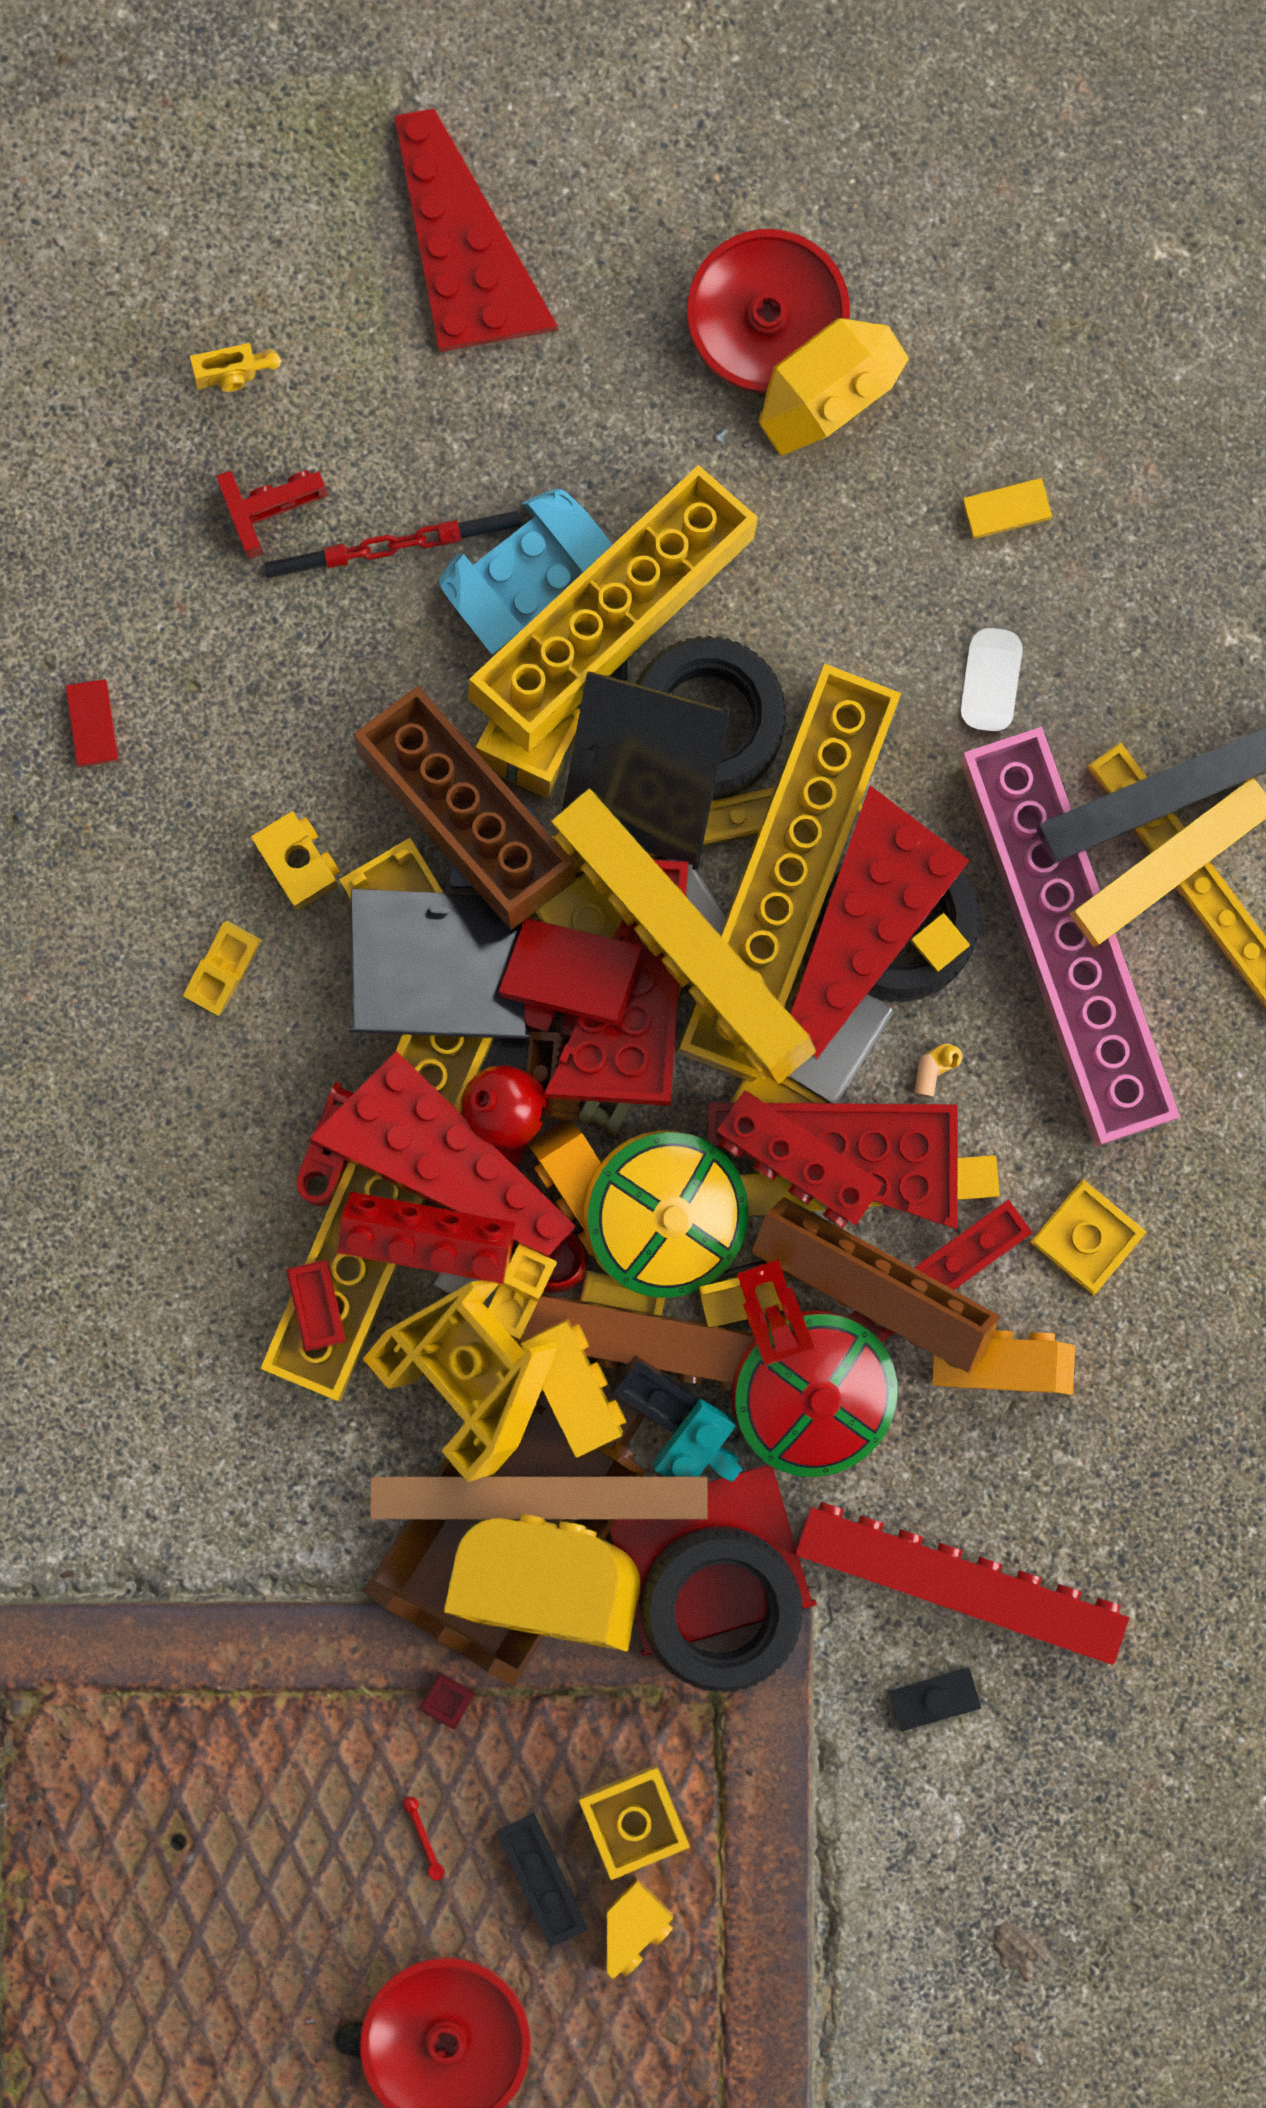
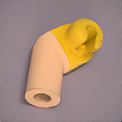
M940 1044L920 1057L914 1094L934 1097L937 1076L958 1067L962 1062L963 1055L957 1046Z

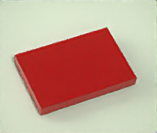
M527 918L522 925L500 986L499 994L501 998L619 1026L644 955V949L642 945Z

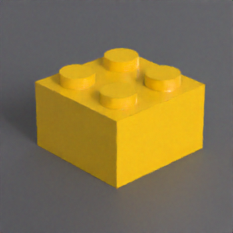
M657 1764L579 1796L580 1805L611 1880L690 1848Z

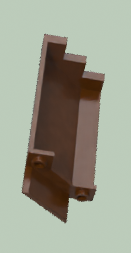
M606 1386L602 1387L608 1401L616 1400L625 1417L626 1423L620 1425L623 1430L622 1436L576 1458L542 1389L519 1446L494 1475L487 1477H643L646 1470L632 1462L636 1454L626 1447L646 1415L614 1395L611 1389ZM446 1457L434 1477L463 1476ZM407 1519L362 1592L385 1609L413 1623L436 1641L464 1655L487 1673L514 1687L544 1636L469 1622L444 1612L459 1544L471 1528L489 1519ZM545 1519V1522L556 1524L557 1529H559L560 1522L585 1526V1529L597 1532L596 1538L603 1541L616 1519Z

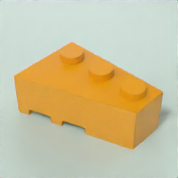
M564 1120L527 1145L539 1162L534 1167L536 1173L546 1188L554 1185L561 1196L560 1199L555 1201L570 1221L576 1219L583 1230L577 1237L588 1254L592 1256L593 1254L589 1248L584 1231L583 1209L588 1186L601 1162L572 1121Z
M995 1330L985 1355L969 1373L948 1365L944 1359L934 1354L932 1385L1073 1395L1075 1345L1055 1341L1054 1333L1030 1332L1029 1340L1014 1339L1013 1331Z

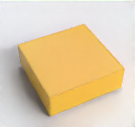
M944 913L911 939L912 944L936 973L970 946Z

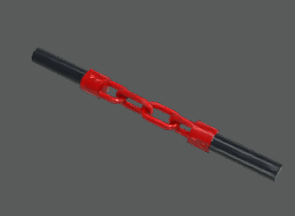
M518 510L459 523L458 520L422 527L416 534L397 538L392 535H382L365 539L359 546L346 548L344 543L324 547L322 551L264 562L267 578H273L326 566L328 569L346 566L349 563V559L363 557L367 560H373L394 555L398 549L417 545L422 548L444 546L462 542V538L521 527ZM437 531L439 540L425 542L427 537L424 533ZM388 541L387 547L390 550L369 554L371 548L367 545Z

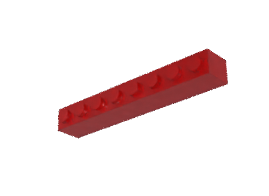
M820 1502L818 1509L808 1506L793 1551L794 1555L1111 1665L1115 1664L1130 1619L1128 1616L1119 1614L1121 1605L1101 1598H1097L1095 1605L1081 1601V1591L1061 1584L1057 1585L1056 1591L1041 1587V1577L1018 1570L1016 1578L1000 1572L1003 1564L980 1556L976 1564L961 1559L963 1550L940 1542L937 1550L921 1545L922 1536L899 1529L897 1536L882 1532L884 1523L860 1515L858 1523L842 1518L844 1509L824 1502Z

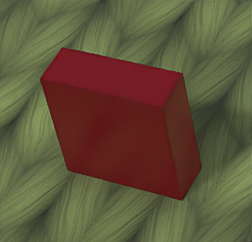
M439 1672L419 1710L455 1730L476 1692Z

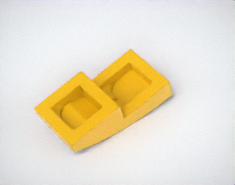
M229 921L223 922L206 957L200 961L183 997L217 1016L221 1015L263 940Z
M521 1244L518 1245L508 1266L504 1284L499 1285L488 1308L517 1342L520 1341L557 1261Z

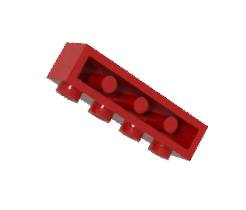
M746 1090L742 1092L716 1131V1135L722 1138L718 1144L737 1158L744 1153L755 1160L756 1164L753 1169L773 1182L778 1176L789 1183L791 1187L788 1192L806 1205H809L814 1200L826 1209L822 1215L842 1229L847 1223L852 1227L857 1225L884 1185V1183Z
M350 1192L341 1217L337 1253L504 1284L512 1254L516 1222Z

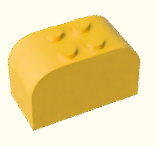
M520 1514L519 1521L494 1518L478 1523L461 1540L456 1553L444 1612L469 1622L628 1652L640 1593V1577L635 1563L623 1550L596 1538L597 1532L587 1530L585 1526L560 1522L559 1529H557L556 1524L545 1522L543 1518Z

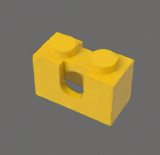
M291 811L251 836L296 911L301 910L339 886L334 875L338 874L340 870L328 851L321 855L319 854L312 842L318 838V835L306 816L298 820L295 813ZM298 849L306 850L310 854V860L307 865L301 868H292L288 865V858L294 851Z

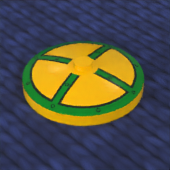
M659 1130L644 1133L622 1143L597 1168L585 1197L583 1209L584 1231L594 1258L601 1268L616 1282L634 1292L650 1297L672 1298L684 1296L698 1291L699 1287L709 1285L729 1267L739 1252L748 1223V1200L745 1186L731 1160L710 1142L682 1131Z

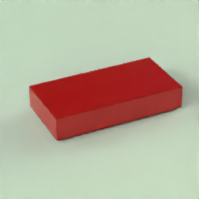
M103 679L66 685L78 767L119 762L108 681Z
M328 1260L286 1269L304 1351L307 1352L346 1342Z

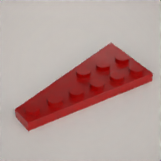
M435 109L394 115L439 352L558 331L556 321Z
M871 785L868 788L790 1014L809 1035L817 1051L812 1055L816 1060L969 863L966 857Z
M654 860L686 897L688 862ZM622 920L612 938L642 945L644 949V955L619 1026L578 1016L568 1044L564 1047L560 1056L558 1067L546 1088L545 1098L671 1106L680 984L668 972L667 967L661 961L665 955L661 952L655 957L640 940V936L634 930L638 926L636 922L628 926Z
M397 1051L308 1139V1142L320 1148L324 1147L342 1156V1159L350 1163L359 1164L381 1175V1178L438 1206L442 1205L452 1211L516 1222L513 1243L516 1245L521 1244L546 1257L576 1227L491 1143L486 1142L475 1134L467 1119Z
M708 1102V1142L715 1145L718 1149L726 1151L718 1145L722 1138L716 1135V1131L735 1103ZM765 1103L884 1183L873 1202L955 1230L958 1229V1104ZM744 1153L741 1154V1157H744V1158L753 1160L752 1158H750V1157L747 1156L746 1154H744Z

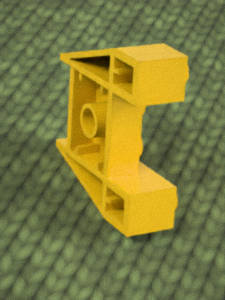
M483 1280L470 1282L389 1328L363 1358L388 1389L416 1383L424 1374L465 1421V1424L441 1452L467 1482L494 1475L517 1449L559 1348L554 1342L530 1348L525 1352L483 1304L498 1286V1283Z

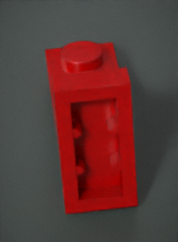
M231 470L216 476L248 560L263 555L252 524L328 496L320 471L313 474L309 470L296 473L288 478V483L273 488L272 485L259 487L251 491L250 497L244 500L241 497Z

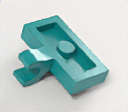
M700 1399L653 1461L654 1470L665 1477H699L708 1464L720 1476L733 1482L742 1470V1467L736 1464L739 1457L721 1446L736 1427L735 1419Z

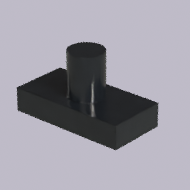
M969 1667L888 1690L901 1732L981 1709Z

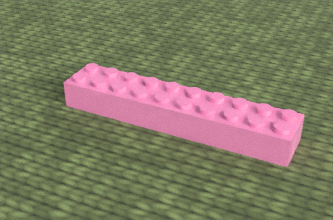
M1039 727L964 752L960 759V764L1095 1147L1178 1119L1180 1117L1116 934L1114 933L1100 945L1093 948L1070 916L1071 912L1100 891L1086 851H1083L1052 864L1035 828L1038 824L1071 810L1043 728Z

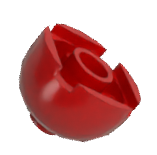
M490 1066L477 1073L466 1085L461 1097V1114L467 1119L472 1131L486 1142L491 1143L496 1149H517L529 1143L542 1126L543 1122L539 1121L542 1114V1107L546 1108V1098L542 1085L532 1074L512 1066Z

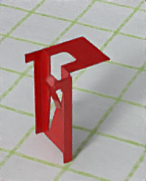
M779 1259L737 1273L746 1303H743V1308L766 1370H768L767 1365L806 1351L814 1349L816 1353L792 1287L787 1288ZM767 1282H773L784 1314L801 1344L798 1346L788 1324L781 1315L778 1304L767 1307L765 1311L770 1322L776 1354H773L767 1323L755 1292V1288L758 1285Z

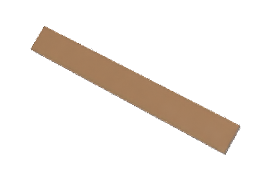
M371 1477L370 1519H520V1514L543 1519H708L707 1477H484L467 1482L464 1477Z

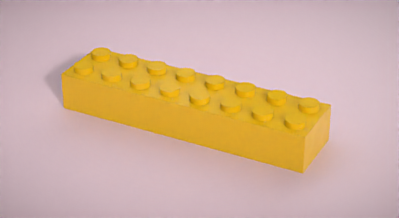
M697 465L469 679L468 699L529 753L582 702L587 672L591 671L609 677L754 539L758 517L702 467Z
M590 788L551 821L559 832L553 838L572 859L574 865L577 866L582 861L584 865L580 869L587 876L588 881L602 896L607 892L611 894L607 899L628 926H631L634 922L637 923L638 926L634 930L640 936V940L655 957L661 952L665 955L661 961L667 967L668 972L682 987L688 983L692 986L689 993L702 1011L709 1018L715 1014L718 1015L720 1019L716 1023L721 1028V1032L736 1049L742 1045L747 1048V1051L743 1054L763 1080L771 1076L779 1085L817 1052L809 1035Z

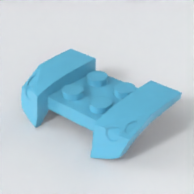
M551 489L522 502L521 504L534 518L474 565L471 564L464 554L460 555L457 553L439 577V585L445 595L491 654H494L513 639L613 545L587 511L563 489Z

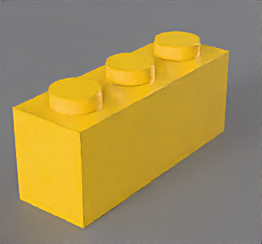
M566 1319L524 1339L521 1346L525 1352L530 1348L554 1342L559 1347L542 1389L577 1458L621 1437L623 1430L620 1425L626 1423V1420L617 1401L609 1402L602 1389L608 1383L598 1362L590 1364L584 1352V1349L589 1347V1343L579 1324L572 1327L569 1319Z

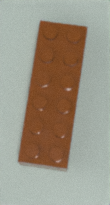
M419 686L412 689L353 733L357 754L510 930L576 881L575 867L572 859Z

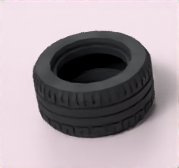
M697 636L693 639L686 638V641L683 642L680 640L674 645L667 646L666 650L660 651L657 656L651 659L650 663H647L645 669L640 673L636 685L671 694L681 683L696 677H717L732 683L747 698L753 713V727L748 739L734 753L720 758L713 799L746 789L748 785H752L768 770L775 760L783 739L786 723V704L784 693L781 690L782 686L778 682L776 674L772 673V668L765 663L766 661L762 657L758 656V653L751 651L748 646H742L740 642H733L728 638L725 640L718 636L716 638L712 636H706V638Z
M840 870L831 882L823 902L820 917L821 924ZM963 871L939 900L942 914L944 913L970 946L938 973H936L926 959L907 966L890 964L868 995L881 1001L911 1002L923 999L926 996L929 997L933 993L942 990L961 972L973 953L980 929L977 896L973 892L974 887L970 884L968 876L964 875Z
M728 1526L704 1527L702 1530L699 1528L691 1533H686L682 1538L681 1536L678 1537L676 1541L667 1545L668 1548L663 1549L654 1560V1564L650 1566L649 1572L644 1579L645 1583L642 1586L640 1598L642 1626L649 1645L660 1663L677 1679H681L682 1682L690 1684L695 1688L699 1687L701 1690H710L717 1693L718 1691H722V1693L728 1691L736 1692L741 1688L745 1690L750 1686L758 1685V1682H763L767 1677L775 1674V1670L777 1668L780 1669L784 1661H787L790 1652H793L794 1645L799 1639L798 1634L801 1633V1623L803 1621L800 1588L791 1568L780 1553L759 1536L740 1528ZM726 1563L743 1567L759 1579L765 1590L767 1610L762 1627L752 1641L735 1651L713 1653L698 1649L684 1639L677 1628L674 1610L679 1591L690 1576L706 1566Z

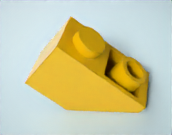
M638 1878L607 1907V1974L612 1979L620 1972L625 1977L628 1976L643 1960L639 1953L650 1942L657 1946L673 1929L668 1924L673 1919V1913Z

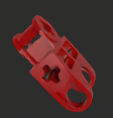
M337 1081L334 1083L315 1132L341 1107L336 1105V1103L343 1105L354 1094V1092L342 1088V1083ZM310 1143L296 1181L299 1194L315 1206L331 1204L348 1161L324 1147L320 1148ZM316 1176L327 1177L328 1186L326 1191L319 1196L310 1195L308 1186L311 1179Z

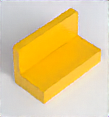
M738 1278L699 1287V1294L708 1327L712 1328V1326H722L747 1320L743 1308V1303H746ZM767 1282L755 1288L764 1315H767L765 1308L778 1304L779 1310L783 1311L773 1282Z

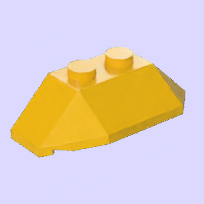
M837 318L773 367L765 395L763 411L760 412L758 423L781 456L827 438L889 391L909 358L888 325Z

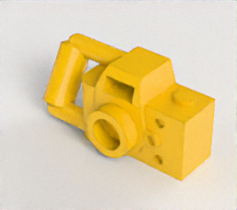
M250 343L190 356L197 390L218 385L224 392L236 391L245 386V381L254 379L255 371L266 368L277 369L281 363L279 355L272 348L265 349L262 353L252 354Z

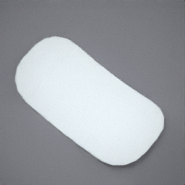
M985 628L978 631L971 640L963 688L961 715L965 723L973 728L986 731H1000L1007 728L1012 722L1022 658V643L1013 632L1004 629Z

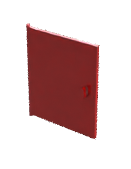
M767 1464L740 1472L733 1482L725 1478L707 1482L708 1519H616L610 1529L614 1546L623 1550L633 1560L640 1577V1593L635 1620L644 1650L640 1651L642 1657L654 1654L646 1638L641 1621L640 1598L642 1586L645 1583L644 1579L649 1572L650 1566L654 1564L656 1557L660 1555L663 1549L668 1548L667 1545L676 1541L678 1537L681 1536L682 1538L686 1533H691L699 1528L700 1530L704 1529V1527L714 1526L740 1528L764 1539L780 1553L791 1568L801 1591L803 1609L817 1605L815 1599L811 1600L799 1556L793 1554L795 1542L774 1469L771 1465ZM726 1563L706 1566L690 1576L679 1591L674 1610L677 1628L683 1638L691 1643L762 1622L767 1610L765 1590L759 1579L743 1567Z

